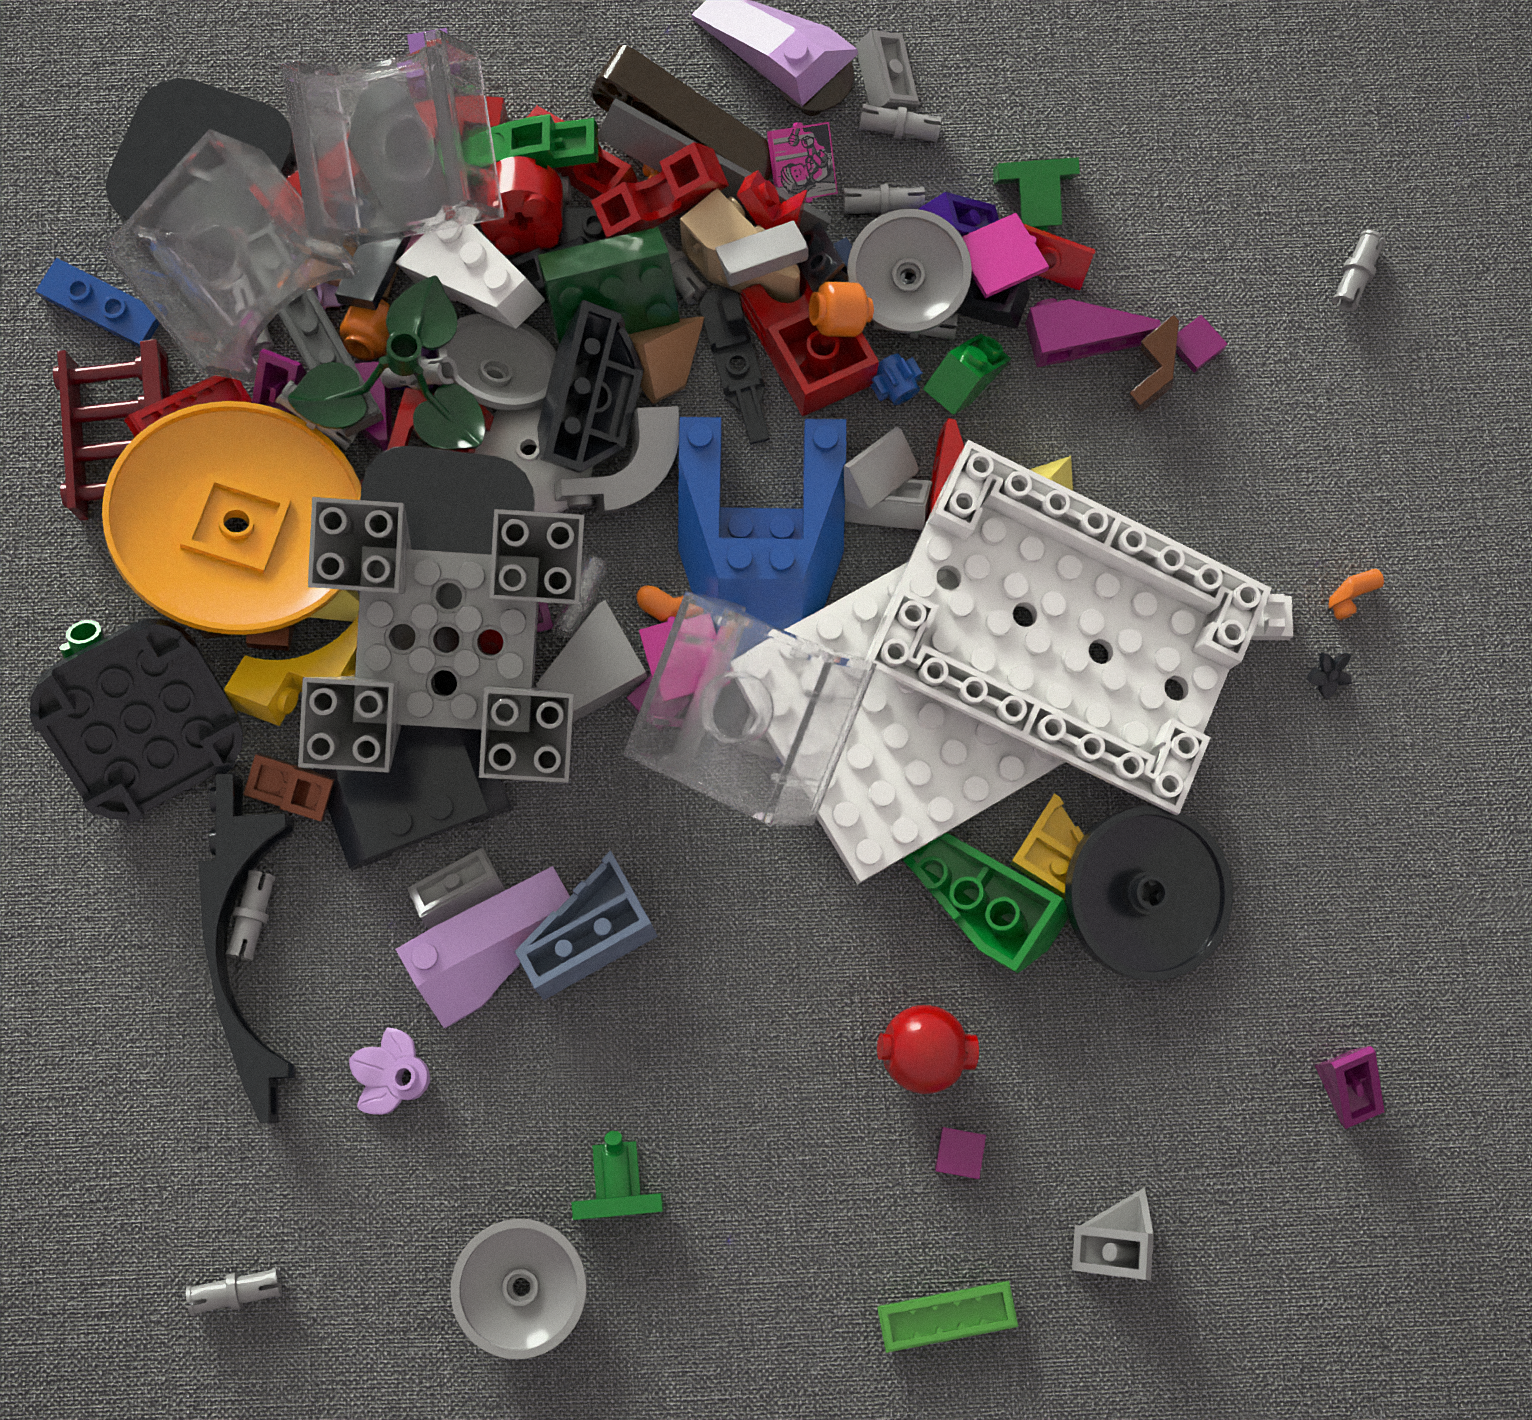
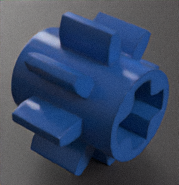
M893 354L879 362L877 375L872 378L873 383L871 387L880 402L889 397L893 405H900L913 398L920 391L917 383L922 380L920 376L923 373L914 357L905 361L900 354Z

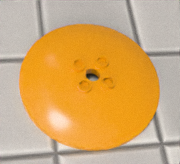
M222 401L194 405L164 416L139 433L120 454L109 474L102 504L104 537L109 554L124 581L142 600L161 614L184 625L213 633L235 635L264 633L293 625L322 609L341 591V589L308 587L312 497L360 500L362 488L353 467L334 442L320 430L308 428L306 421L277 408L249 402ZM230 518H241L246 521L248 527L242 532H231L224 526V523Z

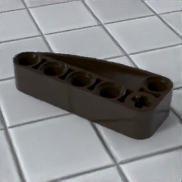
M619 45L597 77L591 92L593 101L600 108L608 113L613 101L617 98L696 143L713 148L716 154L751 173L759 170L765 181L772 179L769 145L766 139L635 49L626 45Z

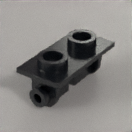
M818 222L810 231L802 234L809 249L808 260L797 263L813 292H817L819 287L825 282H848L849 279L848 275L841 270L845 263L823 225Z

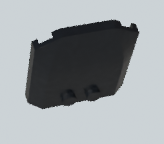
M441 670L435 677V686L443 694H452L457 687L456 677L450 671ZM402 725L390 772L314 768L315 772L335 780L327 808L350 870L353 871L393 856L391 852L471 822L474 825L513 810L501 779L479 778L482 729Z

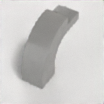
M678 406L637 408L633 412L630 425L632 438L631 453L623 469L616 474L605 477L560 479L554 484L555 501H567V507H586L592 505V499H596L597 515H604L628 508L651 493L665 478L676 457L679 445L680 422Z

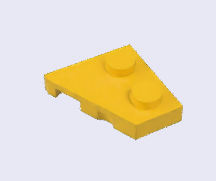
M1054 793L1010 865L1065 899L1068 866L1084 834L1079 826L1075 827L1062 807L1064 804L1062 799Z

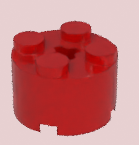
M510 157L494 164L491 167V172L486 178L484 177L481 189L480 225L486 237L504 255H513L516 252L527 253L538 247L541 249L551 248L558 243L563 221V184L557 172L549 166L545 169L536 165V159L529 157Z

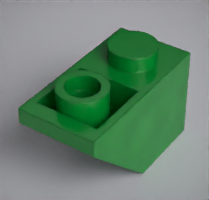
M980 333L949 351L923 390L951 414L955 415L969 406L1008 365L1012 358L1003 352V347L998 341Z

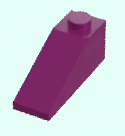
M1050 298L1039 301L1033 307H1030L1025 325L1038 368L1141 346V341L1157 329L1161 323L1158 319L1072 299L1057 302V299Z

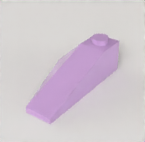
M707 0L692 14V19L801 106L858 55V50L831 28L752 0Z
M552 866L432 927L395 949L415 986L443 1028L446 1029L482 1008L489 1001L498 987L520 966L515 950L552 911L556 912L570 895Z

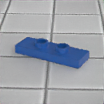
M58 258L54 260L35 290L39 297L139 348L140 341L150 340L164 318L163 313L157 308Z

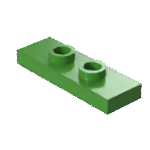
M1008 1280L877 1306L886 1353L1018 1327Z

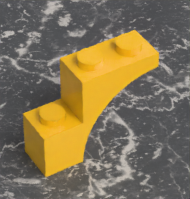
M359 614L338 638L312 653L283 660H264L245 655L224 688V692L235 709L280 726L285 716L291 713L297 704L298 695L302 692L303 677L355 676Z

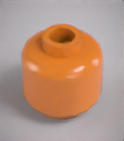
M825 282L819 287L817 292L812 293L809 302V318L812 325L816 326L822 335L829 337L858 336L863 332L866 323L871 322L874 314L873 300L867 297L862 285L855 282Z
M381 299L376 310L355 306L349 307L339 330L340 338L349 354L366 361L386 355L387 340L390 336L386 327V316L390 308L387 302Z

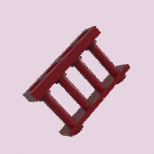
M157 339L140 341L141 356H137L135 361L78 368V364L66 350L57 351L58 366L53 367V380L56 389L60 391L66 483H62L60 486V494L64 507L68 508L79 520H89L87 501L102 500L107 483L86 485L85 462L118 458L126 446L133 440L84 445L82 423L126 418L140 409L171 396L168 354ZM137 377L140 381H143L144 395H139L138 400L81 406L80 384Z

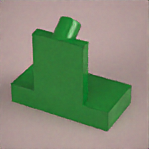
M1079 157L998 163L993 168L994 185L1019 183L1022 223L1048 232L1049 226L1062 225L1060 180L1073 179L1080 174Z
M610 1131L604 1137L605 1144L592 1145L596 1199L571 1202L573 1220L664 1211L663 1193L641 1195L637 1141L623 1142L622 1135L618 1131Z

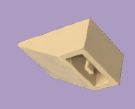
M717 188L680 218L682 251L709 282L740 293L746 287L760 284L767 294L778 302L791 303L799 299L800 270L797 264L729 287L715 247L765 231L759 225L754 227L745 218V212L736 199L731 196L726 198Z

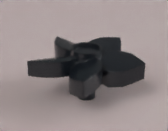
M1321 652L1319 658L1320 665L1309 673L1306 680L1318 686V690L1324 699L1328 700L1335 693L1337 684H1353L1351 676L1342 671L1349 663L1351 654L1344 653L1333 660L1330 655Z

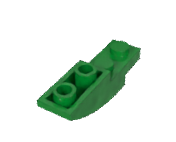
M550 114L533 116L485 129L463 139L448 150L456 161L467 186L476 187L482 186L484 177L486 178L491 172V167L494 164L510 157L536 159V165L545 169L548 166L556 168L598 162V125L594 118L554 123Z

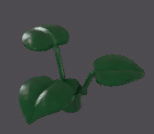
M436 275L412 285L390 306L386 316V327L390 335L387 340L386 356L379 358L378 366L364 385L359 387V377L351 367L340 362H328L311 369L294 391L288 395L290 406L305 420L327 429H345L357 424L365 417L367 406L361 395L368 393L383 371L389 368L394 374L399 376H410L413 374L417 379L422 395L427 400L420 403L413 413L414 430L425 444L434 449L448 451L476 449L482 445L485 435L483 413L475 397L466 388L455 383L449 385L442 384L433 395L423 375L424 370L420 366L422 348L427 350L439 349L448 344L457 331L458 322L454 306Z

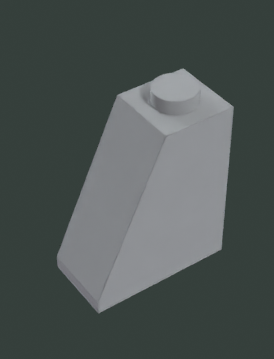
M605 600L594 608L536 683V687L574 693L572 722L639 687L647 679V674Z

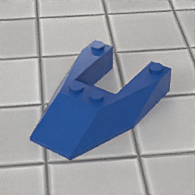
M680 417L678 551L691 592L695 594L699 604L698 613L706 611L724 673H729L725 666L729 659L825 607L844 553L846 419H805L803 441V509L721 507V417Z

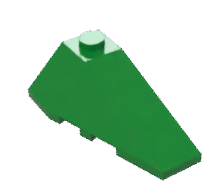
M949 833L943 834L902 858L982 954L1016 974L1049 950L1069 918L1066 903L1062 897Z

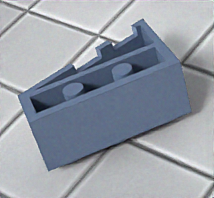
M611 850L602 858V863L584 882L581 881L573 889L574 893L556 912L552 911L515 950L534 989L543 1000L658 936Z

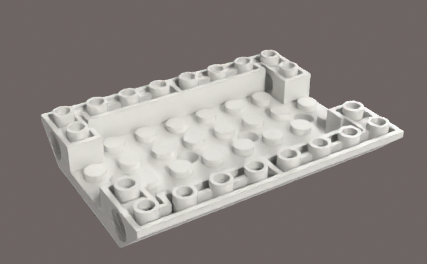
M968 440L937 498L873 637L865 665L1174 815H1179L1211 738L1203 734L1229 670L1243 660L1272 588ZM949 570L954 573L958 582L957 588L953 590L942 588L937 582V572ZM1015 607H1025L1032 613L1033 623L1031 626L1023 627L1015 622L1013 618ZM1099 643L1106 648L1108 652L1106 663L1099 664L1091 659L1089 655L1090 644ZM1172 679L1180 683L1183 688L1181 700L1176 701L1167 696L1164 689L1167 680Z

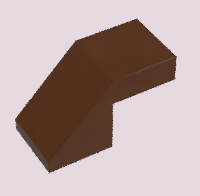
M1174 315L1141 341V351L1155 366L1157 371L1130 392V402L1139 413L1143 412L1173 386L1179 320Z

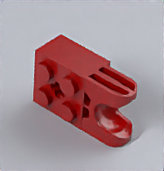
M799 267V290L802 294L800 299L791 303L778 302L771 298L760 284H753L741 290V303L749 323L803 417L870 387L873 383L872 378L877 375L879 361L862 332L856 337H829L822 335L817 327L812 325L809 318V302L814 292Z

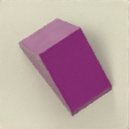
M263 348L259 352L251 403L266 405L295 415L275 401L282 394V390L290 380L298 386L307 374L302 364Z
M1371 1046L1352 1049L1315 1065L1335 1112L1345 1129L1385 1112L1376 1052Z

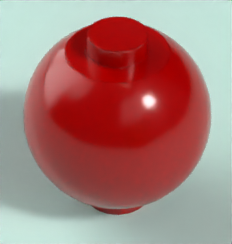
M917 1005L897 1014L888 1024L885 1033L879 1034L877 1056L879 1060L884 1061L885 1069L898 1085L914 1093L933 1094L952 1086L960 1078L962 1070H975L979 1059V1042L976 1035L965 1034L961 1023L950 1012L937 1006Z

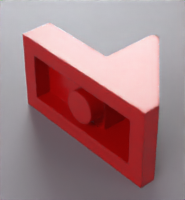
M759 170L744 178L737 197L757 225L761 226L764 230H768L794 221L799 229L807 190L780 203L779 194L775 186L770 181H765Z

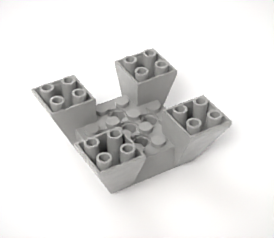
M312 497L308 587L360 591L355 676L303 677L298 767L390 772L402 725L482 729L479 778L569 783L574 693L534 687L538 603L579 605L585 515L494 509L492 555L412 550L404 503ZM449 583L457 585L462 593L460 604L453 609L445 607L439 597L442 587ZM401 624L409 625L415 632V642L409 649L399 647L394 640V632ZM444 627L455 629L459 635V645L452 652L443 650L437 642V635ZM488 629L498 631L503 638V647L497 654H489L481 647L480 638ZM439 671H450L456 677L457 687L452 694H443L436 688L435 677Z

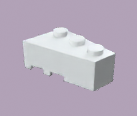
M454 205L395 262L415 284L436 275L450 300L464 303L475 311L513 328L521 325L545 301L526 277Z

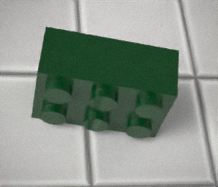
M658 227L538 255L551 321L559 345L582 300L622 314L626 325L624 327L628 335L680 322L669 251Z

